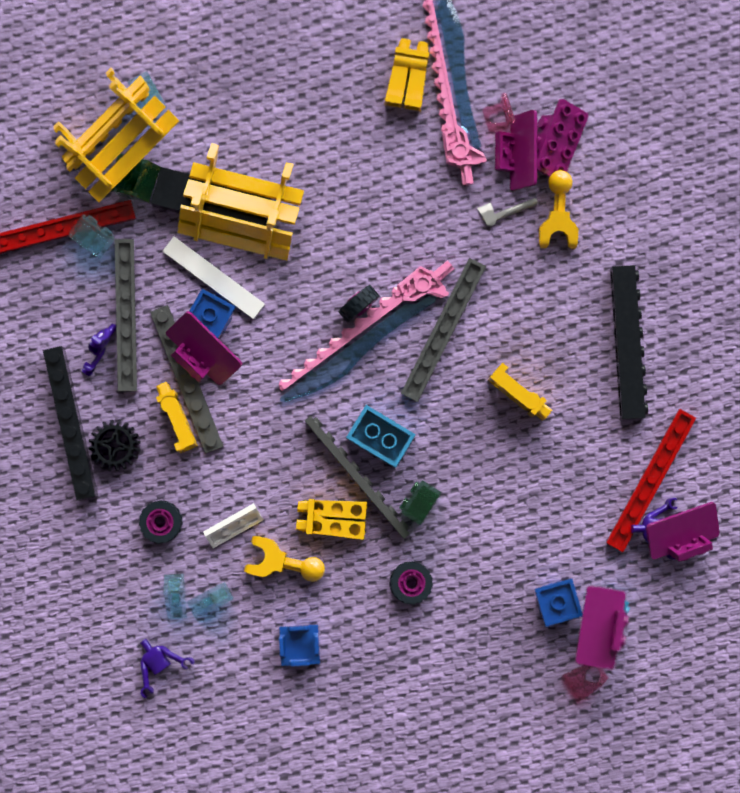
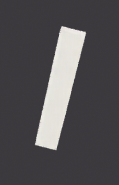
M173 237L164 248L163 253L253 320L265 306L262 301L176 237Z

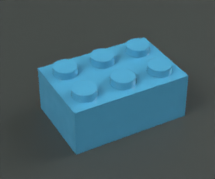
M365 405L346 439L396 469L416 434Z

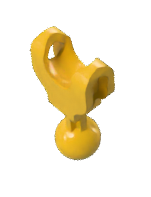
M563 170L553 172L548 180V186L554 193V211H549L548 219L539 227L540 248H547L549 246L550 237L555 231H561L566 235L567 244L570 249H576L578 245V227L571 221L570 212L565 211L566 193L572 188L573 181L570 174Z
M252 536V544L263 549L265 559L259 565H245L244 572L259 577H266L275 571L283 572L284 569L300 572L302 577L309 582H316L323 577L325 566L320 559L309 557L301 561L288 558V553L282 552L274 540Z

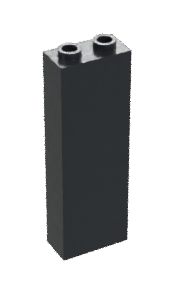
M160 167L151 205L176 213H180L181 204L195 208L191 206L192 199L183 197L188 179L201 183L205 182L189 178L190 174ZM211 183V185H213V186H217V187H221V188H225V189H229V190H233V191H237V192H241V193L253 195V196H256V197H260V198L272 200L271 198H267V197H263V196H260V195H256V194H252V193H248V192H244V191H240V190H236V189H232V188H228V187H224V186H220V185H216V184H212V183ZM204 203L203 210L267 226L268 219L265 217Z

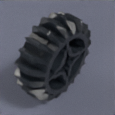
M110 420V426L103 422L104 429L97 426L96 429L99 433H91V435L96 437L95 440L89 439V442L94 443V446H90L88 449L91 451L95 450L90 455L91 458L98 457L95 460V464H99L102 461V469L108 464V471H112L113 466H115L116 471H120L119 465L123 469H127L125 463L128 462V464L133 465V461L130 458H138L137 455L133 454L134 451H141V449L135 448V445L141 444V441L134 440L139 437V434L135 433L132 435L131 433L134 432L135 428L131 427L127 430L129 426L127 422L122 427L121 420H118L116 425L114 420ZM115 430L111 439L101 440L104 434ZM121 431L128 436L130 445L121 442ZM116 440L117 444L124 447L115 448L116 450L113 451V448L106 445V443L111 444V442L114 443L113 441ZM100 446L108 448L109 461L101 454ZM119 451H128L123 459L115 461Z

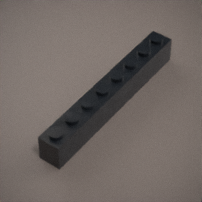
M635 265L612 266L610 277L620 420L646 418L645 415L648 414V404L644 401V395H647V386L643 384V376L646 375L645 365H642L644 346H641L640 338H643V328L639 327L642 311L641 308H638V301H640L641 295L640 289H637L636 282H639V271L635 269Z
M62 346L43 350L76 500L82 501L99 497L66 350Z

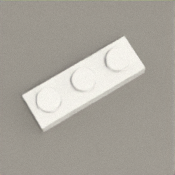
M253 503L205 530L204 535L212 548H215L263 521V518Z

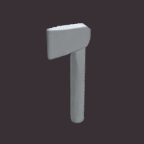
M533 198L495 214L491 203L477 209L486 225L491 227L498 220L537 205L538 201L536 198Z

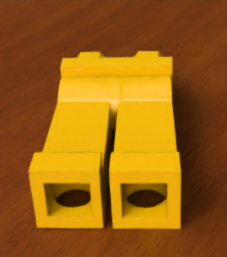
M401 38L398 47L395 49V58L385 105L402 108L408 71H410L404 109L421 111L426 68L430 53L428 52V43L420 41L418 42L417 50L409 49L411 40Z
M501 363L487 381L522 409L529 411L527 414L530 417L536 415L542 421L545 420L552 411L544 404L547 400L544 397L540 398L538 394L529 392L505 372L508 367Z
M167 382L157 385L156 388L160 396H157L156 399L161 408L168 414L179 442L174 444L177 452L181 454L198 447L183 408L177 400L179 399L177 392L171 390Z
M315 499L299 501L297 512H305L308 515L307 520H297L296 530L306 532V534H321L364 540L366 522L328 519V517L366 520L367 502Z

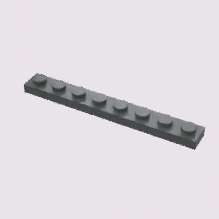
M115 239L117 391L137 392L134 239Z
M471 258L468 259L401 392L402 395L416 402L419 401L486 268L485 265Z
M166 305L151 311V316L205 454L224 447L199 382L191 377L171 356L178 346L166 335V331L175 323L169 306Z
M309 416L305 420L306 424L402 538L405 539L410 535L408 532L410 527L404 520L400 522L395 517L398 513L391 505L387 507L384 504L385 498L379 491L374 492L371 488L372 482L367 476L362 477L358 473L361 469L354 461L350 463L347 460L346 456L348 454L341 446L339 448L336 447L333 443L336 441L329 431L325 433L321 429L324 425L317 417L313 419Z

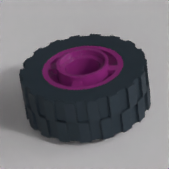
M369 284L354 294L338 312L347 323H350L365 313L380 295Z
M159 500L148 504L142 510L139 517L141 533L151 542L166 543L171 541L178 535L183 525L180 510L169 501ZM159 516L163 517L166 521L164 527H159L156 524V519Z
M404 562L393 570L389 585L396 599L412 605L421 603L428 598L427 596L431 593L433 587V578L430 571L424 565L418 562ZM413 577L416 580V586L410 589L407 587L406 581L408 578Z

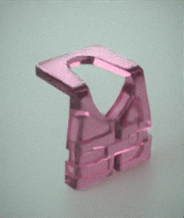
M506 93L501 94L500 103L483 108V114L490 132L507 128L515 122ZM502 108L505 113L506 122H490L489 115Z
M587 665L576 668L570 673L563 674L561 679L567 688L571 689L570 692L575 700L580 702L608 680V676L603 668L596 667L600 672L598 682L585 680L588 669L593 667Z

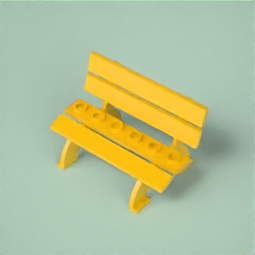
M112 68L106 72V76L112 81L109 84L110 89L119 98L78 140L59 121L53 126L56 133L60 131L68 139L67 141L60 135L55 140L58 147L62 145L67 149L61 156L66 163L67 170L69 172L73 168L76 170L82 163L86 165L74 178L85 189L97 177L99 178L97 183L88 191L98 202L179 122V119L168 109L154 123L153 120L166 106L154 96L140 109L136 104L139 101H144L150 91L145 80L139 76L126 89L114 76L115 73ZM135 110L137 114L89 161L85 156H90L95 151V146L108 138L111 129L118 128L123 121L121 119L126 114L130 115ZM150 125L149 130L103 175L102 172Z
M211 143L207 159L210 160V166L193 162L189 178L201 180L205 183L188 179L183 197L192 199L191 206L195 208L181 204L177 233L194 237V241L203 239L264 255V259L273 257L288 261L293 233L274 227L276 220L295 225L300 207L281 203L283 201L301 205L304 190L286 186L294 164L286 162L281 184L215 168L219 145ZM211 183H212V184H216V185H220V186H224V187H228V188H232V189H236V190H240V191H244V192H248V193H252V194H256V195H260V196H263V197L275 199L276 201H272V200H268V199L256 197V196H253V195H249V194H245V193H241V192H237V191H233V190H229V189H225V188L213 186V185H211ZM204 203L268 218L267 226L203 210Z

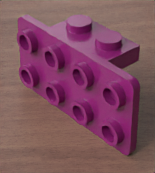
M565 99L558 101L553 115H542L537 123V170L548 177L558 170L567 172L588 119L587 112Z
M536 110L511 116L510 133L503 131L495 132V170L510 172V190L513 191L537 184L538 119Z
M190 311L182 315L166 331V335L178 346L171 356L198 382L207 374L217 385H222L242 366V361Z
M709 502L648 524L646 532L650 557L655 560L670 554L680 562L713 550L712 542L709 540L718 537L720 534L716 504Z
M588 586L586 588L575 658L577 664L610 670L614 669L617 651H620L621 647L624 648L625 645L623 630L627 628L629 619L624 611L626 598L624 591L596 586Z

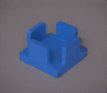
M201 289L190 312L219 339L228 327L236 306Z
M572 578L534 589L545 627L582 616L583 613Z
M318 625L279 627L281 666L320 664Z

